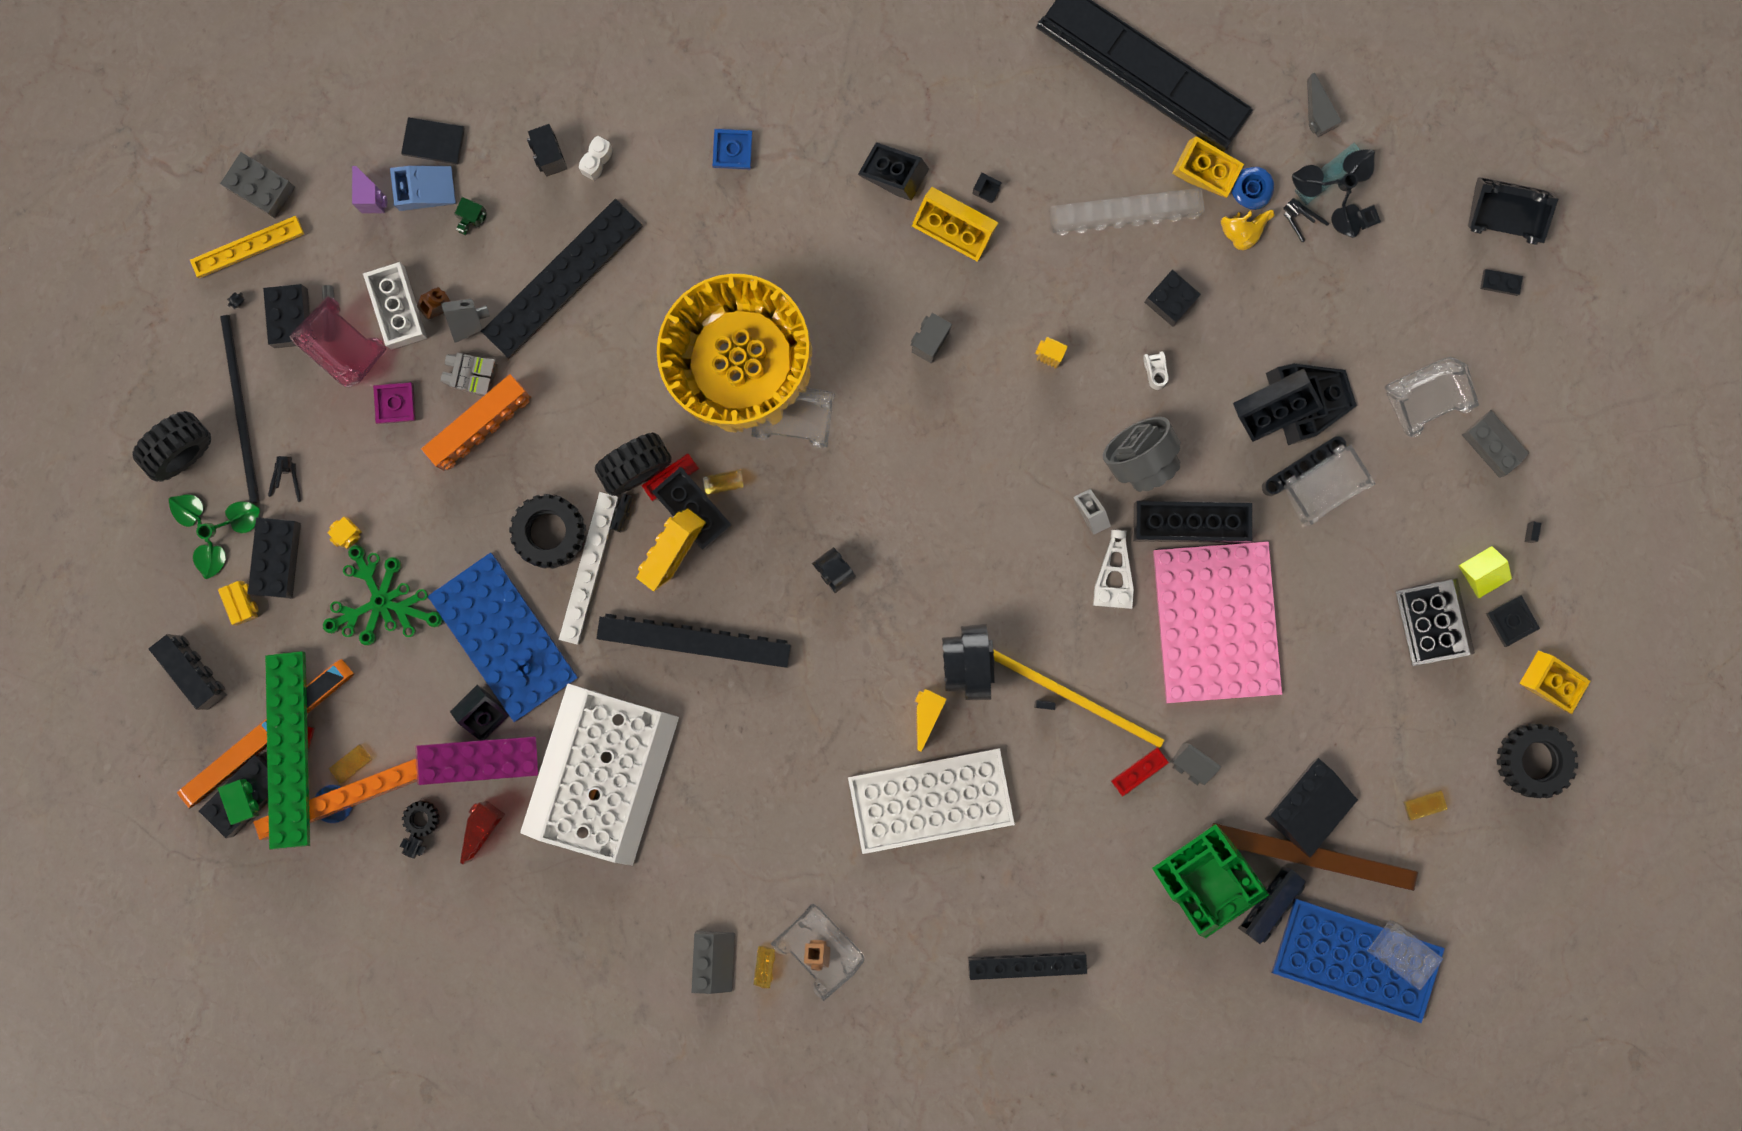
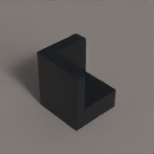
M981 172L972 194L989 203H993L1002 182Z

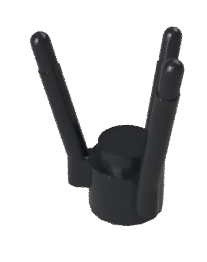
M1295 198L1291 199L1283 208L1286 211L1284 216L1289 220L1301 242H1304L1305 239L1292 216L1296 218L1301 213L1312 223H1315V219H1317L1326 226L1329 225L1326 220L1305 207Z
M277 456L268 496H272L274 486L279 488L281 474H289V470H291L297 501L301 502L296 475V463H292L291 457Z

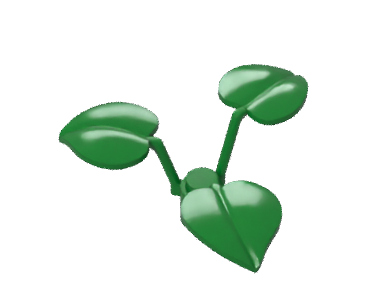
M186 494L169 498V507L175 520L183 526L191 527L197 519L196 533L199 538L205 539V542L209 544V546L200 545L193 552L194 565L204 579H209L216 575L226 562L224 549L221 546L213 547V543L210 541V538L216 534V529L231 523V527L235 532L247 533L255 527L256 517L258 518L260 509L252 503L235 502L225 510L228 521L217 525L211 523L202 524L199 516L203 513L204 507L198 497Z

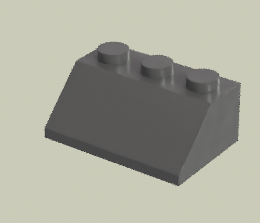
M1492 410L1462 434L1499 478L1508 475L1529 454Z
M696 931L694 933L691 993L715 994L732 992L735 933Z

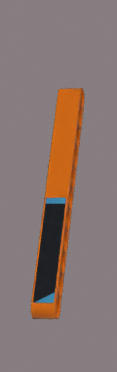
M343 659L336 661L306 686L307 714L354 675ZM267 719L177 792L189 809L201 802L240 770L254 755H258L267 747Z

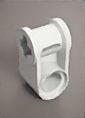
M1163 351L1150 356L1145 354L1144 365L1149 384L1153 389L1160 390L1168 381L1165 354ZM1154 376H1161L1163 383H1156Z

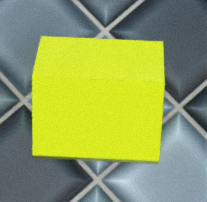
M1492 546L1458 565L1477 598H1481L1512 579L1508 561Z

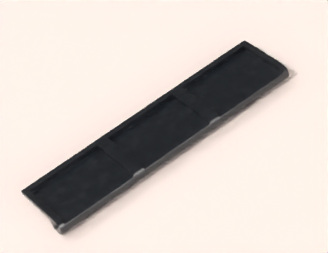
M1055 0L1046 15L1038 21L1036 29L1203 141L1223 152L1229 149V144L1253 111L1249 105L1092 0Z

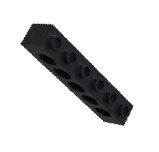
M1085 952L968 957L969 979L1087 974V959Z

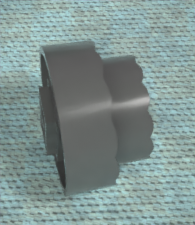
M1152 417L1129 426L1115 436L1106 446L1103 452V460L1119 482H1130L1138 492L1150 491L1154 487H1160L1167 480L1172 479L1176 471L1180 469V460L1177 454L1180 451L1181 442L1167 418Z

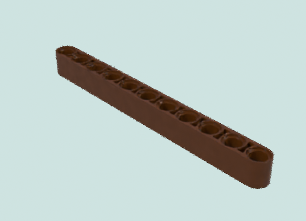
M1216 824L1235 847L1240 850L1412 891L1415 890L1418 872L1321 848H1318L1309 858L1291 841Z

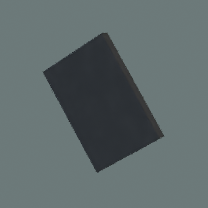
M408 117L401 154L403 156L458 165L465 128L459 125Z

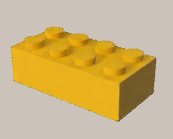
M688 508L683 512L679 511L673 518L670 517L664 524L665 530L656 537V545L647 552V560L643 561L639 566L638 571L640 572L636 579L652 591H656L669 582L706 522Z

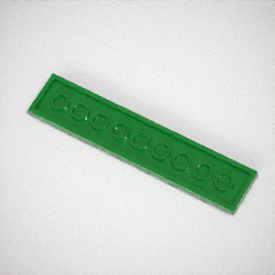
M301 651L265 655L269 849L310 846L306 653Z

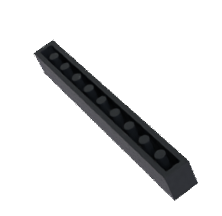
M606 613L605 617L600 616L597 640L788 668L791 645L787 644V640L776 639V642H769V638L757 636V640L749 639L750 635L738 633V637L730 636L731 632L719 630V634L711 633L712 629L700 628V631L692 630L693 626L681 625V628H675L673 623L662 622V625H655V621L643 619V623L635 622L636 618L624 616V620L616 619L617 615Z

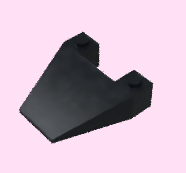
M1292 363L1277 367L1266 373L1268 383L1271 385L1304 369L1323 406V409L1283 428L1288 445L1304 442L1316 437L1357 406L1346 370Z

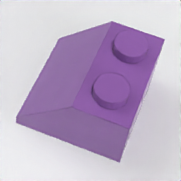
M352 166V204L361 213H384V207H387V197L357 166Z

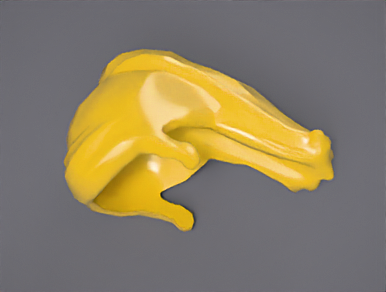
M1273 210L1258 215L1251 222H1247V219L1252 215L1251 211L1243 218H1239V212L1231 219L1224 216L1220 221L1223 232L1238 250L1249 249L1258 242L1266 223L1275 216Z

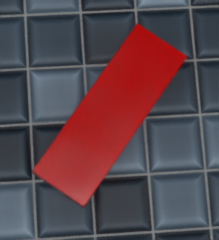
M689 453L641 485L652 502L657 499L652 491L679 467H682L689 476L699 470Z
M1156 747L1112 779L1111 782L1123 797L1169 762L1160 749Z

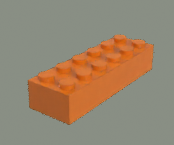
M509 374L422 447L421 450L436 467L443 471L446 469L450 470L456 465V460L460 457L464 458L471 452L470 449L475 444L477 446L486 439L485 436L488 433H494L498 430L501 422L511 419L519 407L521 409L529 403L531 396Z

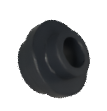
M233 293L227 299L229 301L227 306L229 308L232 307L234 310L245 301L243 293Z

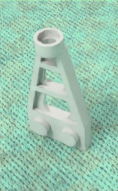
M1111 530V540L1094 588L1093 606L1132 609L1134 589L1126 547L1127 531ZM1115 539H1121V542H1116ZM1113 552H1120L1122 554L1121 567L1110 566ZM1111 571L1121 573L1123 579V586L1121 588L1107 587L1106 580Z

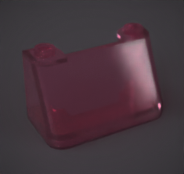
M328 296L290 335V339L337 382L345 387H351L363 380L387 348L380 339H366L338 314L340 312L339 303Z

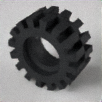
M427 801L415 802L406 807L407 809L403 812L404 817H402V820H404L402 825L406 827V832H410V835L417 837L433 833L440 822L438 821L440 814H437L438 809L434 808V805L432 803L429 804ZM419 811L425 812L428 816V822L425 826H418L414 822V816Z

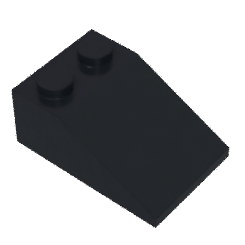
M876 142L858 175L896 196L912 201L929 168L921 157Z

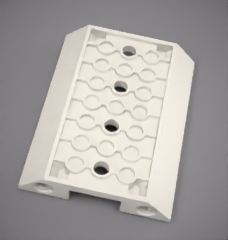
M567 684L520 833L548 844L610 862L633 866L679 717ZM614 715H622L624 722L621 725H615L612 722ZM603 752H610L612 754L610 762L604 763L600 757ZM593 789L600 792V797L597 800L589 798V792ZM580 827L588 829V835L584 838L577 835V830Z

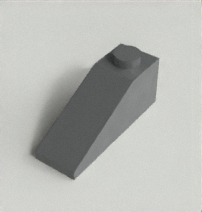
M1314 72L1307 79L1308 118L1310 130L1319 137L1337 128L1342 121Z

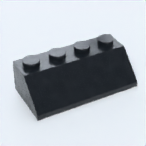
M1283 866L1266 889L1269 896L1251 909L1238 929L1258 944L1265 943L1271 935V929L1274 926L1277 927L1281 922V916L1284 911H1288L1294 903L1292 900L1305 889L1304 884L1306 881L1292 869Z

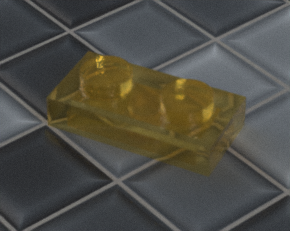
M741 470L703 477L706 495L744 487Z
M359 744L332 765L329 770L337 781L342 784L373 759L363 746Z
M1440 790L1403 802L1410 821L1448 809L1443 793Z
M758 946L753 985L761 988H770L773 979L772 970L775 961V949L767 946Z

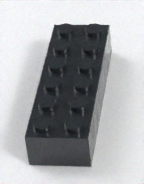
M1136 501L1134 503L1133 541L1252 542V503Z

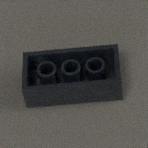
M1304 369L1233 403L1237 415L1252 442L1323 409L1321 401Z
M679 467L652 491L673 517L679 511L683 512L688 508L706 522L695 539V542L703 551L732 526L682 467Z
M256 517L247 594L293 599L301 523L290 520Z
M166 634L148 648L196 710H209L227 695L224 692L225 687L220 681H216L213 678L212 670L202 664L200 655L190 649L188 646L190 643L184 636Z
M254 755L225 785L237 780L246 779L252 786L253 792L251 794L253 800H256L260 811L268 802L267 760L262 755ZM219 791L199 810L225 838L234 837L251 820L230 825Z

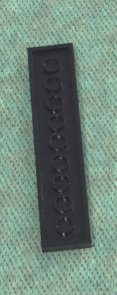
M615 198L481 332L509 359L643 225Z

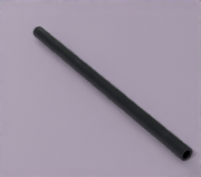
M230 315L220 316L249 501L250 503L260 502L231 319Z

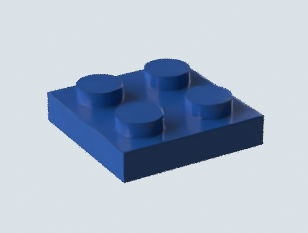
M714 129L713 168L751 170L752 131Z

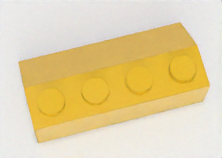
M931 187L925 195L911 226L978 262L999 222Z

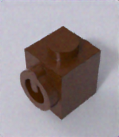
M437 287L420 296L417 308L430 320L444 313L441 303L450 302L451 300L445 294V291Z

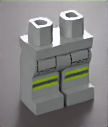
M461 353L446 355L445 365L454 368L452 374L442 373V383L449 385L452 389L479 396H484L491 390L493 384L491 379H494L497 367L496 360Z

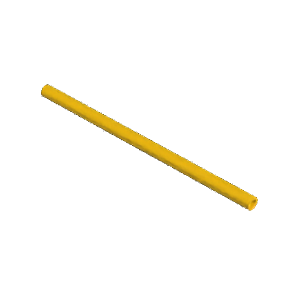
M994 650V661L1159 748L1162 746L1164 739Z

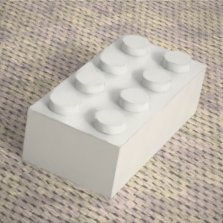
M398 262L364 273L363 276L385 346L392 350L427 339L405 267Z

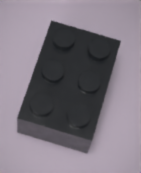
M302 284L263 288L268 345L273 348L313 345L308 289Z

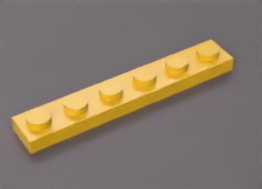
M293 216L190 259L196 277L200 279L305 234L298 217Z

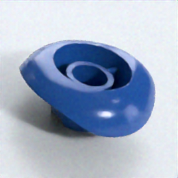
M1245 168L1241 170L1231 192L1240 205L1248 209L1258 210L1265 207L1272 199L1274 181L1269 172L1263 168Z

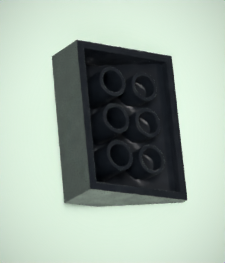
M1458 578L1396 591L1413 666L1475 653Z
M1317 758L1307 767L1265 819L1310 858L1358 799L1337 774Z

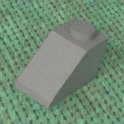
M1091 489L1073 497L1093 535L1111 527L1106 510Z

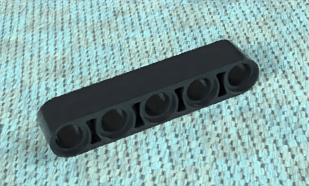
M1340 436L1331 438L1270 477L1262 484L1263 493L1267 496H1274L1333 459L1346 449L1345 439ZM1333 441L1339 444L1340 448L1338 451L1333 449ZM1317 452H1321L1323 454V461H1320L1316 458ZM1301 462H1305L1307 464V471H1303L1300 468ZM1285 472H1289L1292 475L1291 481L1285 480ZM1269 482L1276 485L1275 492L1269 490Z

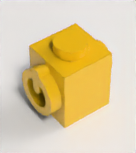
M343 516L339 521L333 522L329 527L330 530L327 532L331 536L329 540L338 547L340 545L348 549L360 539L361 536L359 534L362 531L349 518Z

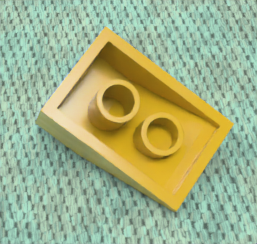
M1195 136L1188 141L1172 174L1192 185L1227 198L1244 164Z
M1538 650L1519 684L1572 714L1588 687L1590 680L1555 656Z
M924 689L923 692L919 691L915 702H917V750L922 752L946 701L945 698L927 689Z

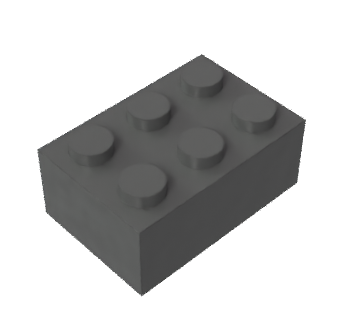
M240 152L220 183L227 190L274 219L295 189V186L288 180Z

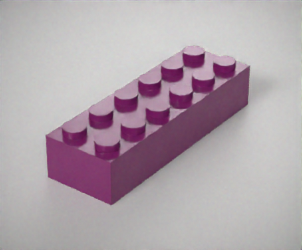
M536 737L415 745L417 785L538 776Z

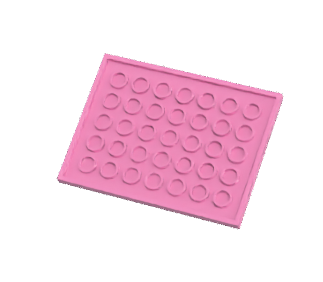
M1269 542L1154 550L1166 703L1282 695Z

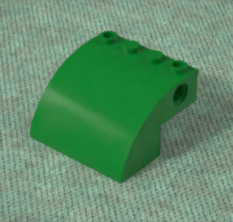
M1216 824L1152 868L1171 899L1181 906L1197 933L1205 939L1269 896L1247 861Z

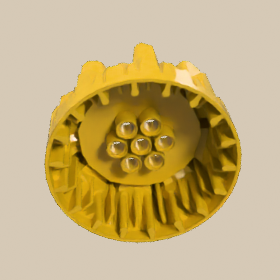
M747 274L718 275L691 287L677 299L666 314L657 340L658 368L667 390L675 401L692 416L706 424L717 425L725 431L735 433L737 431L743 432L744 428L760 426L766 420L775 425L783 418V410L788 405L794 404L799 396V392H806L811 376L809 368L812 358L810 333L798 306L788 294L775 284L760 277ZM741 336H747L745 342L738 343V339ZM728 343L729 346L726 350H720L722 344ZM756 347L762 348L759 354H753V350ZM744 355L742 361H735L736 356ZM725 362L726 365L723 369H717L719 363ZM753 366H759V370L756 373H750V369ZM736 373L741 374V377H740L739 380H737V381H733V380H732V377H733L734 374H736Z

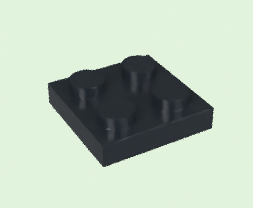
M1522 595L1486 613L1504 647H1508L1540 629Z

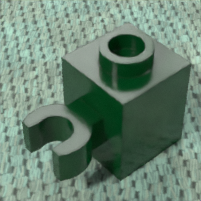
M462 197L454 213L461 220L456 230L466 236L470 224L479 227L480 223H483L486 219V209L482 205Z

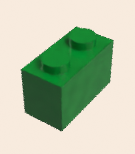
M246 779L237 780L218 788L230 825L259 816L258 803L256 800H253L251 794L253 792L252 786Z

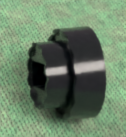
M987 624L961 626V636L942 638L945 691H965V700H991V683H995L993 641L988 640Z

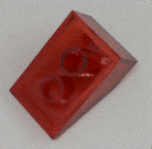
M488 801L475 803L469 810L471 815L467 819L460 859L461 864L472 861L505 815Z

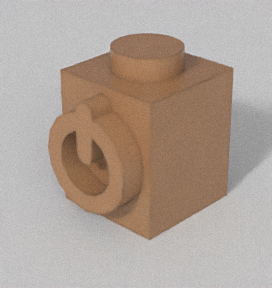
M810 940V944L805 943L804 964L810 966L811 970L821 971L823 967L829 968L831 948L827 946V942Z

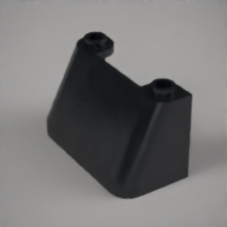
M1478 177L1468 227L1471 229L1470 231L1481 234L1482 231L1489 229L1523 236L1527 239L1526 242L1538 245V242L1545 243L1559 199L1549 191Z

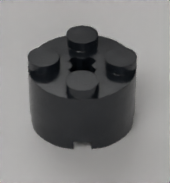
M834 547L812 563L814 568L820 572L823 581L829 585L834 593H837L856 578L853 570Z

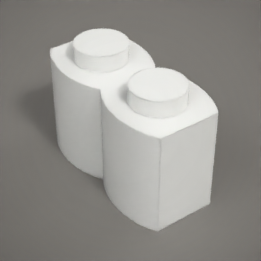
M599 136L592 140L589 145V152L582 157L579 164L582 175L593 181L601 175L603 164L612 155L610 142Z

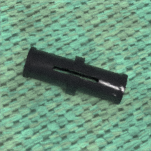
M626 493L622 494L618 509L615 508L614 512L616 514L610 529L622 532L626 517H629L630 513L628 512L634 496L627 495Z

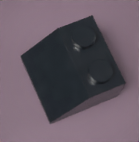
M478 684L450 711L456 722L480 741L485 740L509 716L506 710Z

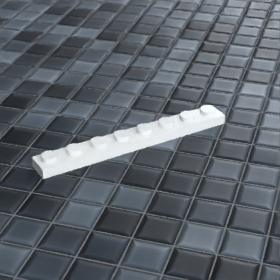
M599 492L559 640L579 644L615 514L614 511L617 507L619 499L617 496Z

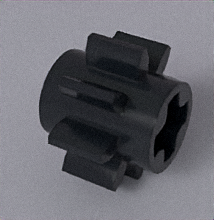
M410 835L409 839L403 838L400 847L404 848L402 854L413 859L417 855H422L426 848L422 845L424 840Z

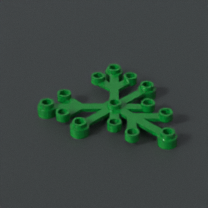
M354 545L349 549L348 555L352 560L356 561L360 570L355 569L354 566L346 565L343 568V574L366 581L372 594L370 602L356 609L344 606L337 601L332 602L330 610L334 613H343L344 615L336 619L327 618L323 622V629L327 633H336L340 629V625L348 622L347 626L342 629V635L352 637L355 634L354 628L358 617L372 610L366 629L359 635L361 644L369 646L376 641L374 629L380 612L385 621V629L388 631H395L397 629V622L393 620L388 608L395 610L403 626V635L406 637H413L416 633L406 614L425 620L431 627H439L443 623V618L438 612L428 614L409 607L428 598V592L423 589H419L415 595L399 603L390 601L400 595H407L410 592V586L401 583L397 589L387 593L394 573L401 569V561L394 557H390L385 561L386 572L380 589H378L373 579V574L377 564L380 562V556L376 553H370L367 557L369 562L367 566L364 560L365 549ZM355 549L359 551L357 556L353 555ZM373 555L377 557L376 562L371 561ZM392 561L395 563L394 568L389 567V563ZM351 567L352 573L348 575L346 571ZM405 585L407 590L402 593L401 587ZM423 591L425 597L420 599L419 593ZM378 598L382 599V603L380 605L376 603V600ZM335 604H339L340 606L339 610L337 611L334 610ZM432 616H436L437 621L435 623L431 622ZM329 622L333 623V627L331 629H328L327 624ZM390 622L394 623V627L392 629L388 628V624ZM347 628L351 629L350 635L345 633ZM408 628L412 629L411 635H407L406 630ZM365 634L369 635L368 641H365L363 638Z

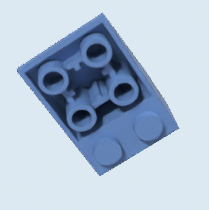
M403 166L390 168L394 206L399 211L456 204L451 166Z

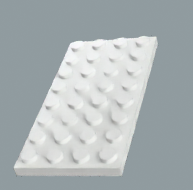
M1000 748L848 777L862 854L1015 825Z

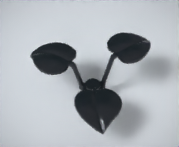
M1358 150L1346 156L1342 167L1347 174L1334 181L1322 182L1324 173L1315 165H1306L1292 174L1294 186L1301 194L1307 197L1318 196L1322 191L1321 186L1338 184L1340 190L1346 191L1342 208H1337L1332 213L1331 222L1335 230L1351 238H1355L1361 228L1355 213L1360 210L1354 204L1346 206V202L1352 193L1351 189L1358 182H1364L1372 176L1374 172V150Z

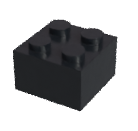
M550 124L528 131L530 138H527V142L535 155L533 158L540 172H544L547 177L568 169Z
M1172 269L1144 303L1173 327L1201 294Z

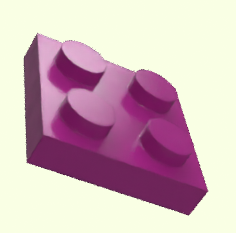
M413 383L373 385L376 424L415 421Z

